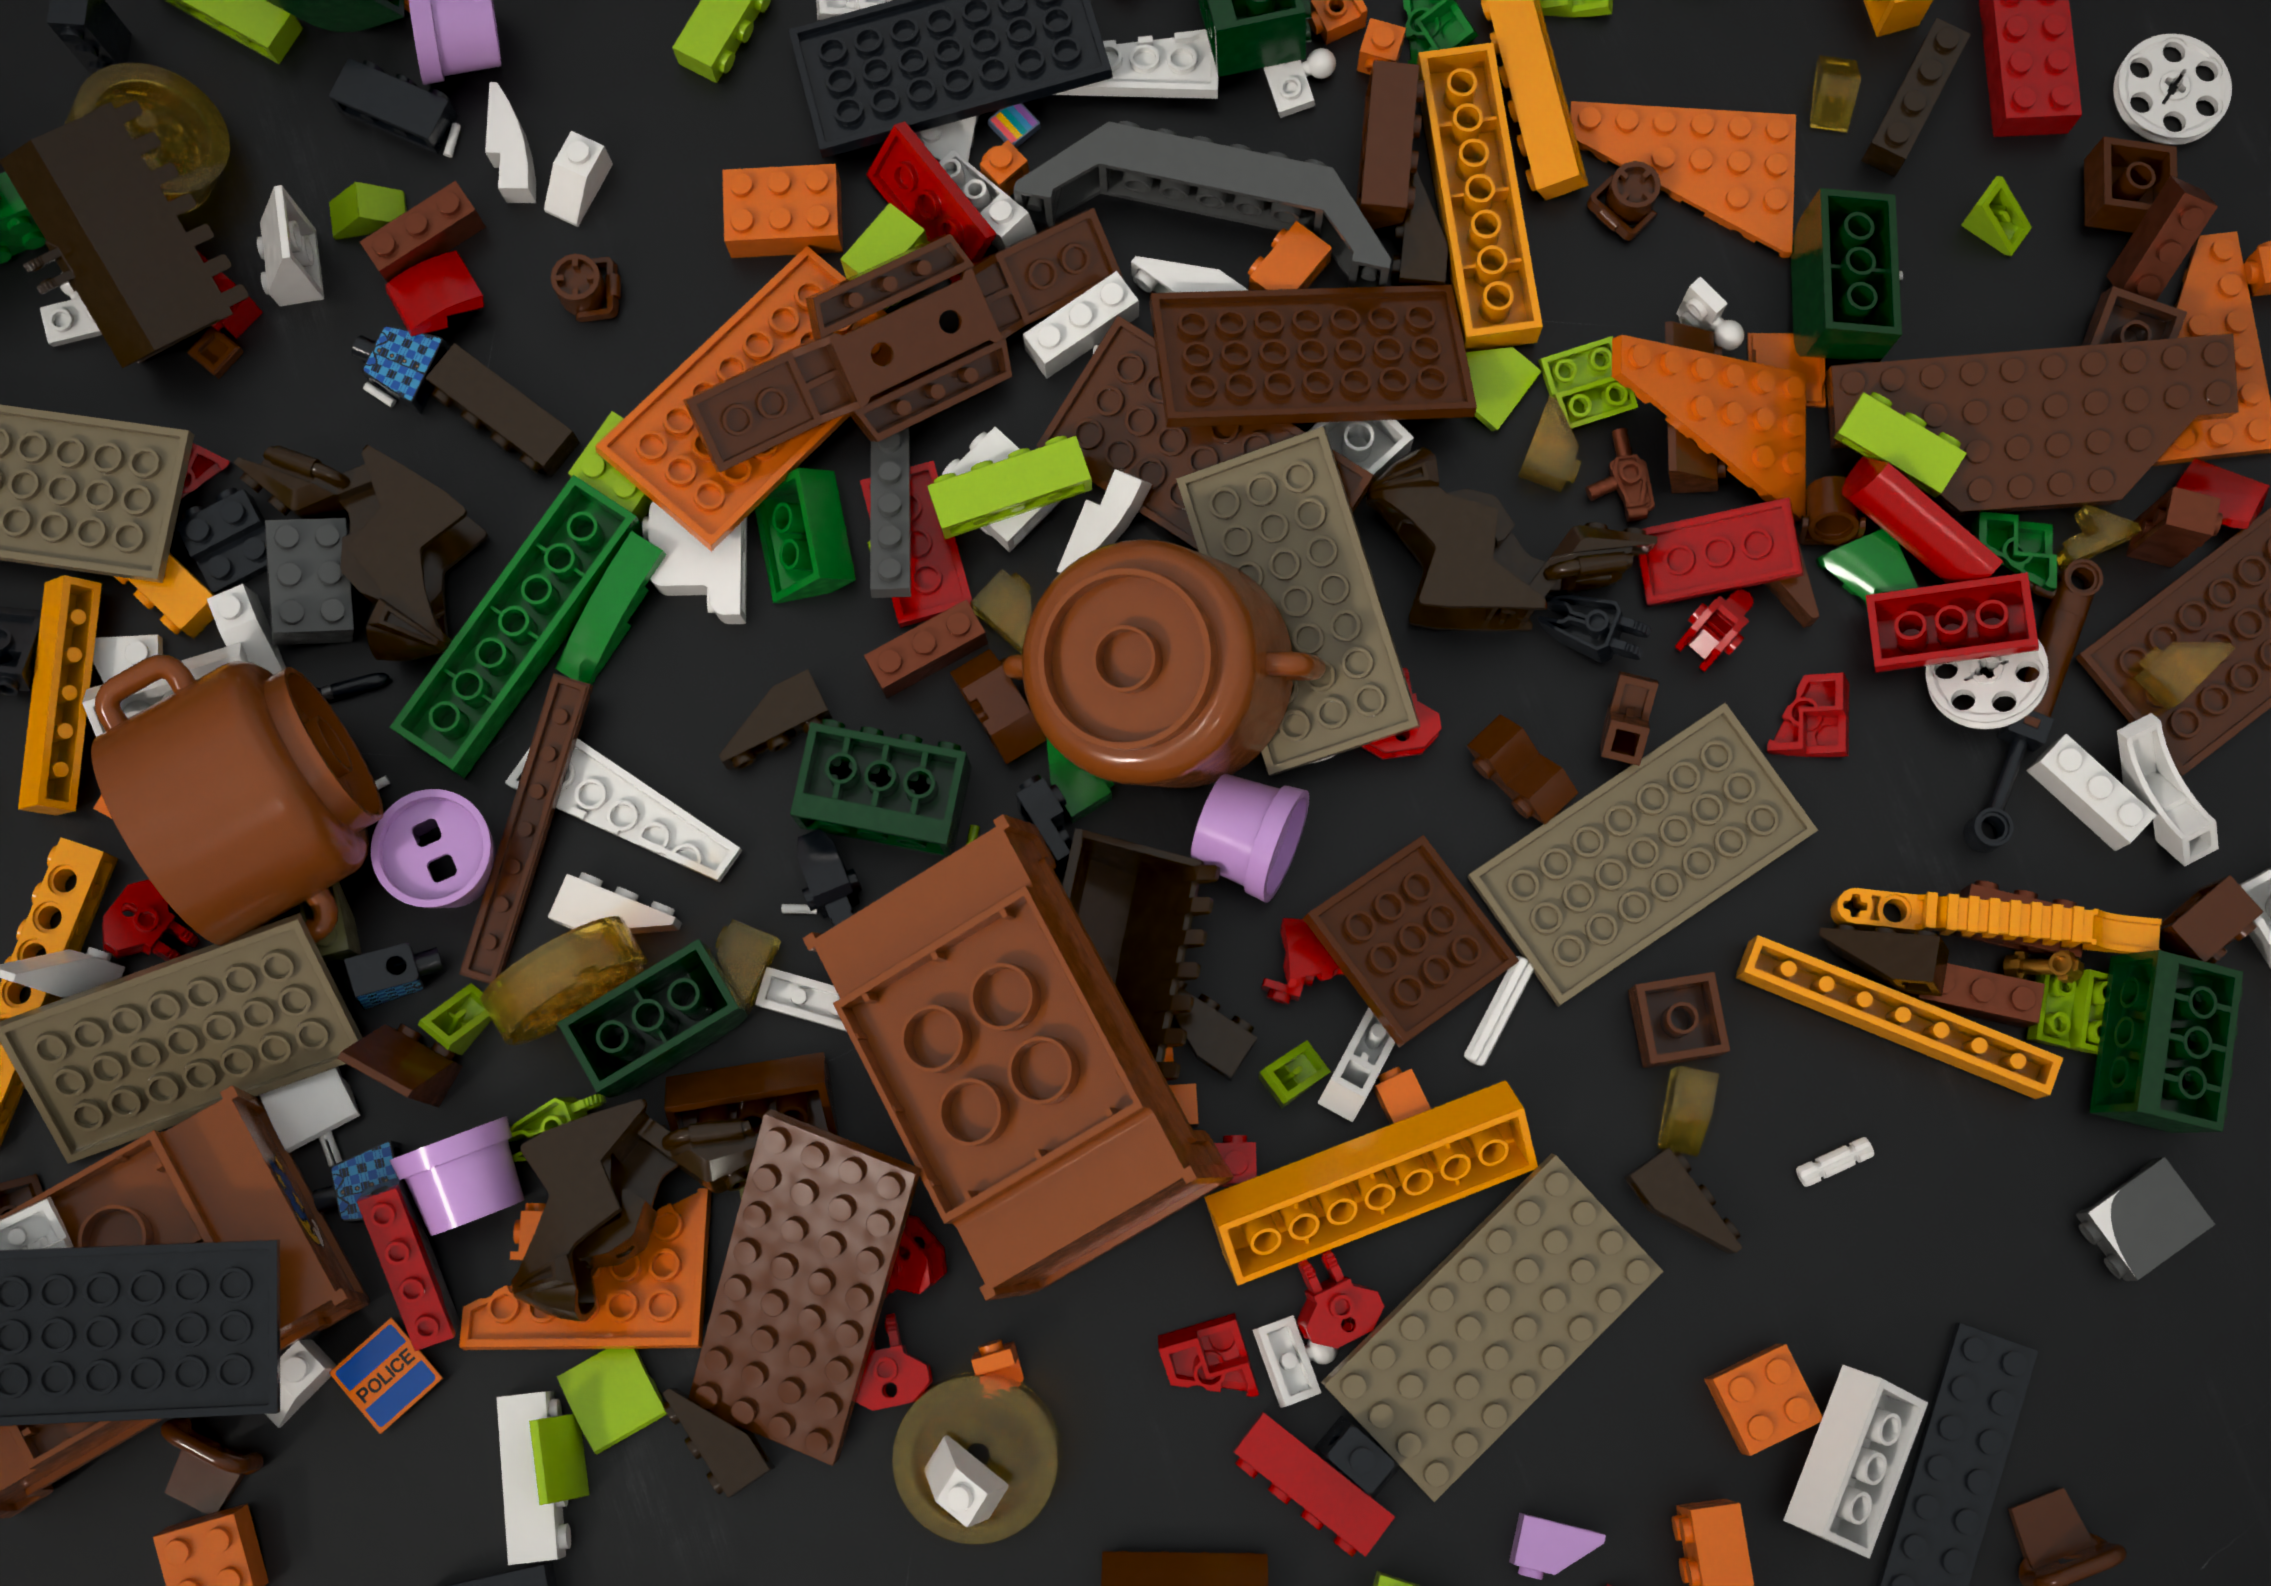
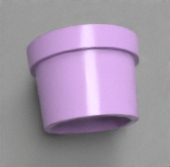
M409 0L413 35L423 85L445 81V76L502 66L493 0Z
M1226 773L1223 774L1213 786L1201 812L1193 837L1191 858L1203 861L1204 865L1220 867V876L1244 886L1247 894L1268 903L1280 888L1297 850L1308 813L1309 792L1287 785L1276 788Z
M441 789L420 790L400 798L386 810L383 818L378 821L371 841L372 866L382 886L398 900L409 905L424 908H457L477 900L485 893L497 855V848L490 829L479 810L461 795ZM439 827L441 831V838L424 847L418 845L420 842L419 836ZM445 855H450L457 869L456 874L441 882H434L428 868L429 864Z
M507 1116L389 1160L398 1179H405L430 1236L464 1225L525 1200L508 1139L512 1138Z

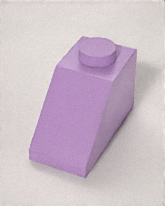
M1519 1513L1509 1562L1519 1566L1518 1574L1542 1580L1544 1573L1556 1575L1603 1545L1606 1535Z

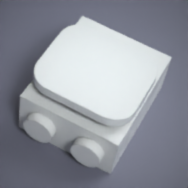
M995 426L988 434L986 432L980 433L970 444V451L961 460L958 458L953 460L945 468L942 475L955 473L957 476L971 471V467L977 463L989 460L996 463L1008 459V455L1019 450V448ZM1061 501L981 527L980 529L995 538L1008 552H1011Z

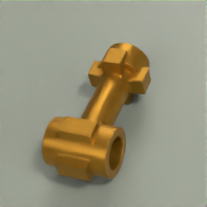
M2059 950L2050 959H2028V953L2025 951H2015V955H2007L2005 957L2003 970L2006 976L2027 980V975H2057L2059 981L2073 983L2082 977L2084 963L2078 960L2075 954L2069 950Z

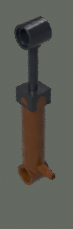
M2074 560L2057 574V588L2055 591H2047L2029 581L2031 593L2050 600L2037 636L2047 655L2049 681L2046 692L2038 706L2020 721L2001 727L1998 732L1997 738L2011 743L1989 807L1984 808L1983 811L1969 819L1964 826L1963 834L1965 841L1976 852H1992L2008 842L2013 835L2014 824L2012 818L2004 811L2026 749L2034 752L2046 744L2054 721L2050 717L2094 595L2103 585L2102 570L2091 560ZM2071 575L2081 578L2084 582V590L2078 589L2073 585ZM2026 667L2021 681L2031 682L2039 676V671L2034 667ZM2014 700V702H2013V705H2012V708H2011V709H2013L2014 706L2016 705V701H2015V700ZM1983 821L1993 825L1996 831L1995 839H1990L1983 834L1981 829Z

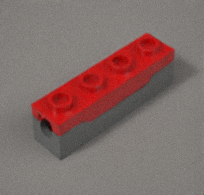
M397 1177L364 1189L357 1200V1204L414 1351L454 1338L461 1322L405 1179L399 1180Z

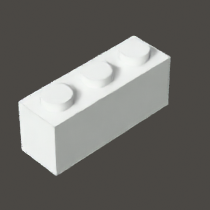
M1115 271L1023 334L1025 351L1045 378L1048 379L1088 352L1094 345L1101 343L1117 316L1122 317L1128 322L1138 318L1139 300L1119 273Z
M2067 734L2054 741L2026 770L2114 851L2130 844L2157 816Z

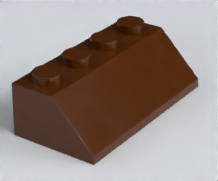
M1373 61L1365 95L1356 197L1357 206L1373 230L1403 223L1406 210H1413L1416 187L1409 186L1410 174H1416L1419 151L1412 150L1413 138H1419L1422 120L1421 115H1415L1416 103H1422L1425 80L1418 79L1419 65Z
M1674 321L1665 322L1666 344L1723 356L1722 347L1714 344V332ZM1667 422L1668 464L1672 494L1719 491L1718 479L1726 478V463L1713 453L1706 454L1697 446L1693 439L1685 437Z
M824 1052L666 1077L664 1109L671 1131L689 1127L691 1123L743 1118L744 1120H749L755 1134H759L764 1113L772 1109L839 1136L832 1083Z
M1102 1551L1101 1586H1268V1554Z

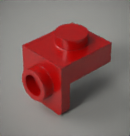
M1315 975L1301 978L1299 987H1288L1287 984L1264 978L1261 990L1268 992V999L1289 1005L1291 999L1299 1002L1303 985L1312 986Z

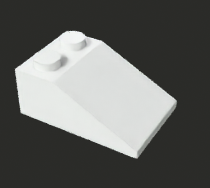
M282 185L274 186L260 221L261 236L257 237L258 252L261 259L265 261L266 271L261 272L263 290L279 306L323 300L324 291L316 229Z

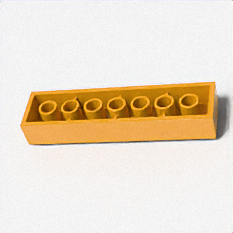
M1494 43L1419 52L1417 58V65H1419L1418 79L1425 80L1423 100L1420 106L1440 225L1449 246L1447 266L1450 284L1453 287L1465 351L1471 352L1537 343L1543 325Z
M1504 1080L1204 1198L1223 1256L1237 1286L1535 1170L1538 1164L1524 1107L1508 1082Z

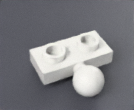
M1318 48L1309 54L1307 61L1301 62V60L1263 68L1280 118L1315 106L1307 76L1312 75L1315 78L1324 79L1334 72L1336 59L1330 50Z
M69 282L60 286V288L66 295L70 296L71 300L40 307L47 341L53 347L102 335L77 291H73Z
M1699 277L1689 286L1676 314L1679 316L1680 323L1713 331L1715 344L1722 347V350L1725 351L1738 348L1744 340L1742 326L1734 320H1724L1721 317L1728 303L1704 279Z
M1294 1315L1252 1330L1280 1408L1321 1394L1310 1361L1321 1365L1331 1363L1337 1357L1339 1348L1312 1343L1310 1339L1307 1345L1304 1346Z

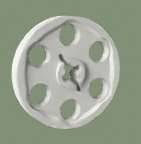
M2161 34L2140 42L2128 53L2115 75L2113 95L2120 116L2134 132L2156 143L2181 145L2204 137L2222 119L2231 101L2232 82L2224 61L2210 46L2187 35ZM2166 47L2176 48L2181 53V61H2168L2163 55V49ZM2133 63L2144 64L2149 70V76L2145 78L2136 77L2132 74L2130 65ZM2206 66L2210 68L2214 73V80H2201L2196 74V67ZM2182 74L2183 76L2177 84L2178 88L2175 94L2171 95L2165 104H2162V101L2168 94L2169 86ZM2134 97L2145 99L2148 102L2149 111L2145 113L2135 111L2131 107L2130 100ZM2204 100L2210 102L2214 107V115H2201L2196 108V102ZM2167 116L2176 117L2182 124V130L2179 132L2169 131L2164 126L2163 119Z
M2038 639L2039 651L1945 663L1952 664L1958 669L1956 675L1950 679H1942L1935 674L1936 669L1943 664L1926 666L1925 674L1929 695L1943 715L1965 727L1996 729L2014 724L2029 715L2041 702L2046 692L2049 681V669L2043 645ZM1987 667L1989 671H1993L1994 676L1987 679L1984 674L1981 675L1980 669ZM2024 667H2034L2039 671V676L2031 682L2019 680L2016 674ZM1960 695H1969L1975 700L1974 705L1967 710L1956 709L1952 702ZM2008 696L2016 701V705L2010 711L2000 712L1993 707L1994 701L1999 697Z

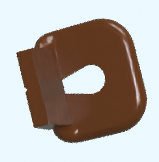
M189 1418L168 1420L161 1426V1435L167 1442L181 1449V1452L164 1493L207 1515L222 1511L244 1475L255 1473L263 1466L262 1455L254 1452L243 1456L226 1446L225 1448L220 1447V1443L194 1431L191 1428L192 1423Z
M2064 1487L2057 1488L2008 1508L2024 1557L2018 1571L2019 1579L2023 1586H2068L2122 1563L2127 1556L2126 1549L2122 1545L2109 1543L2100 1536L2088 1533ZM2062 1558H2064V1559H2066V1560L2076 1559V1560H2073V1561H2070V1562H2067V1563H2062V1564H2060L2059 1561H2058L2059 1559H2062Z

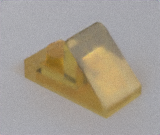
M2084 505L2075 514V519L2083 533L2077 534L2062 543L2064 549L2057 554V565L2060 571H2062L2074 560L2092 558L2130 541L2142 529L2137 522L2090 505Z

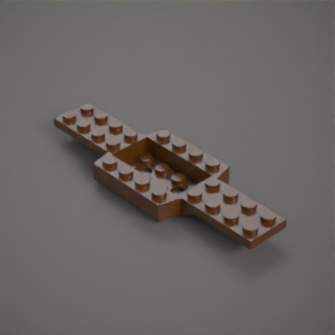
M1088 208L974 263L971 262L951 234H943L806 298L813 339L683 401L716 472H722L809 429L849 413L870 441L879 442L1011 378L1012 371L1006 337L1025 325L1061 309L1115 271L1119 273L1122 279L1123 276L1094 208ZM956 274L960 276V280L844 335L834 333ZM947 310L954 311L959 318V326L953 333L944 332L939 324L940 316ZM881 342L887 344L892 353L890 361L884 366L875 364L871 357L872 348Z

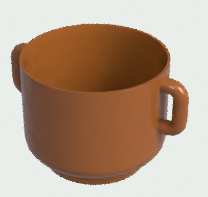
M1145 539L1109 544L1091 551L1066 567L1047 587L1031 615L1025 634L1023 654L1007 657L1002 666L1005 675L1009 678L1023 680L1028 704L1038 726L1050 743L1067 760L1080 769L1107 781L1168 788H1191L1216 782L1223 774L1232 775L1245 767L1261 753L1278 730L1290 701L1293 681L1315 680L1322 677L1325 673V663L1320 657L1304 652H1292L1290 637L1279 610L1263 588L1251 577L1228 563L1170 542Z
M154 655L145 658L105 682L95 697V711L106 732L93 740L91 747L93 770L102 797L122 838L146 876L165 901L194 931L208 941L220 946L251 930L260 928L262 925L304 901L308 902L314 912L313 917L307 920L305 924L315 944L327 937L334 930L338 921V907L328 888L350 876L363 865L369 853L368 827L381 820L384 811L378 788L364 758L337 714L317 688L302 673L292 667H287L273 675L268 670L248 661H233L224 664L195 680L183 662L170 655ZM165 679L174 693L128 719L120 706L121 701L157 680Z

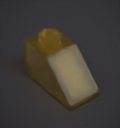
M1549 396L1518 477L1562 492L1566 481L1574 483L1582 461L1575 459L1580 446L1556 398Z
M1001 569L971 601V606L978 617L1020 654H1023L1025 634L1033 613L1032 598L1028 592L1031 587L1017 573L1014 572L1010 576L1005 570Z
M2172 642L2162 650L2155 646L2139 661L2143 669L2134 679L2169 711L2183 702L2235 647L2231 643Z
M732 919L729 927L724 926L721 929L715 948L719 949L717 958L724 975L747 1014H750L756 1002L766 967H771L781 941L776 936Z
M1678 1066L1671 1070L1658 1149L1669 1147L1672 1152L1679 1151L1682 1154L1696 1157L1699 1155L1713 1113L1719 1074L1684 1066Z

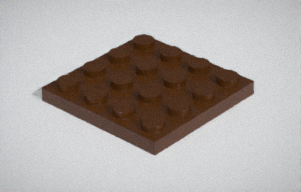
M1424 835L1303 917V920L1399 1048L1519 962V959Z

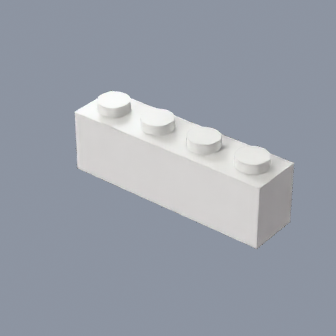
M554 1391L496 1397L508 1565L558 1560L566 1557V1549L571 1547V1530L568 1523L564 1524L563 1507H567L568 1500L539 1505L529 1424L531 1420L562 1416L560 1399H555Z

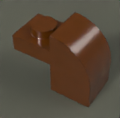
M1619 671L1611 704L1608 705L1600 744L1601 757L1640 766L1650 731L1649 717L1659 685L1658 680Z

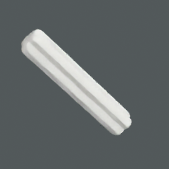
M1516 956L1519 962L1507 970L1464 1053V1057L1475 1065L1484 1066L1534 972L1528 959Z

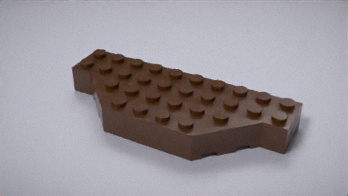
M2233 334L1834 365L1826 372L1831 449L1848 447L1833 437L1863 392L1868 395L1876 392L1886 397L1893 403L1891 406L1893 410L1902 415H1905L1906 412L1912 413L1927 423L1925 426L1927 430L1938 436L1940 432L1946 433L1961 443L1959 448L1967 454L1943 492L1936 498L1933 497L1952 516L1976 515L1979 512L2003 513L2112 505L2125 497L2192 421L2226 419L2239 412Z

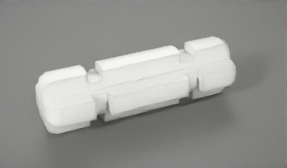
M1866 1137L1859 1138L1850 1142L1849 1147L1846 1145L1816 1158L1814 1163L1810 1161L1796 1168L1797 1176L1803 1186H1811L1820 1182L1821 1177L1824 1179L1856 1165V1161L1860 1163L1873 1157L1874 1150Z

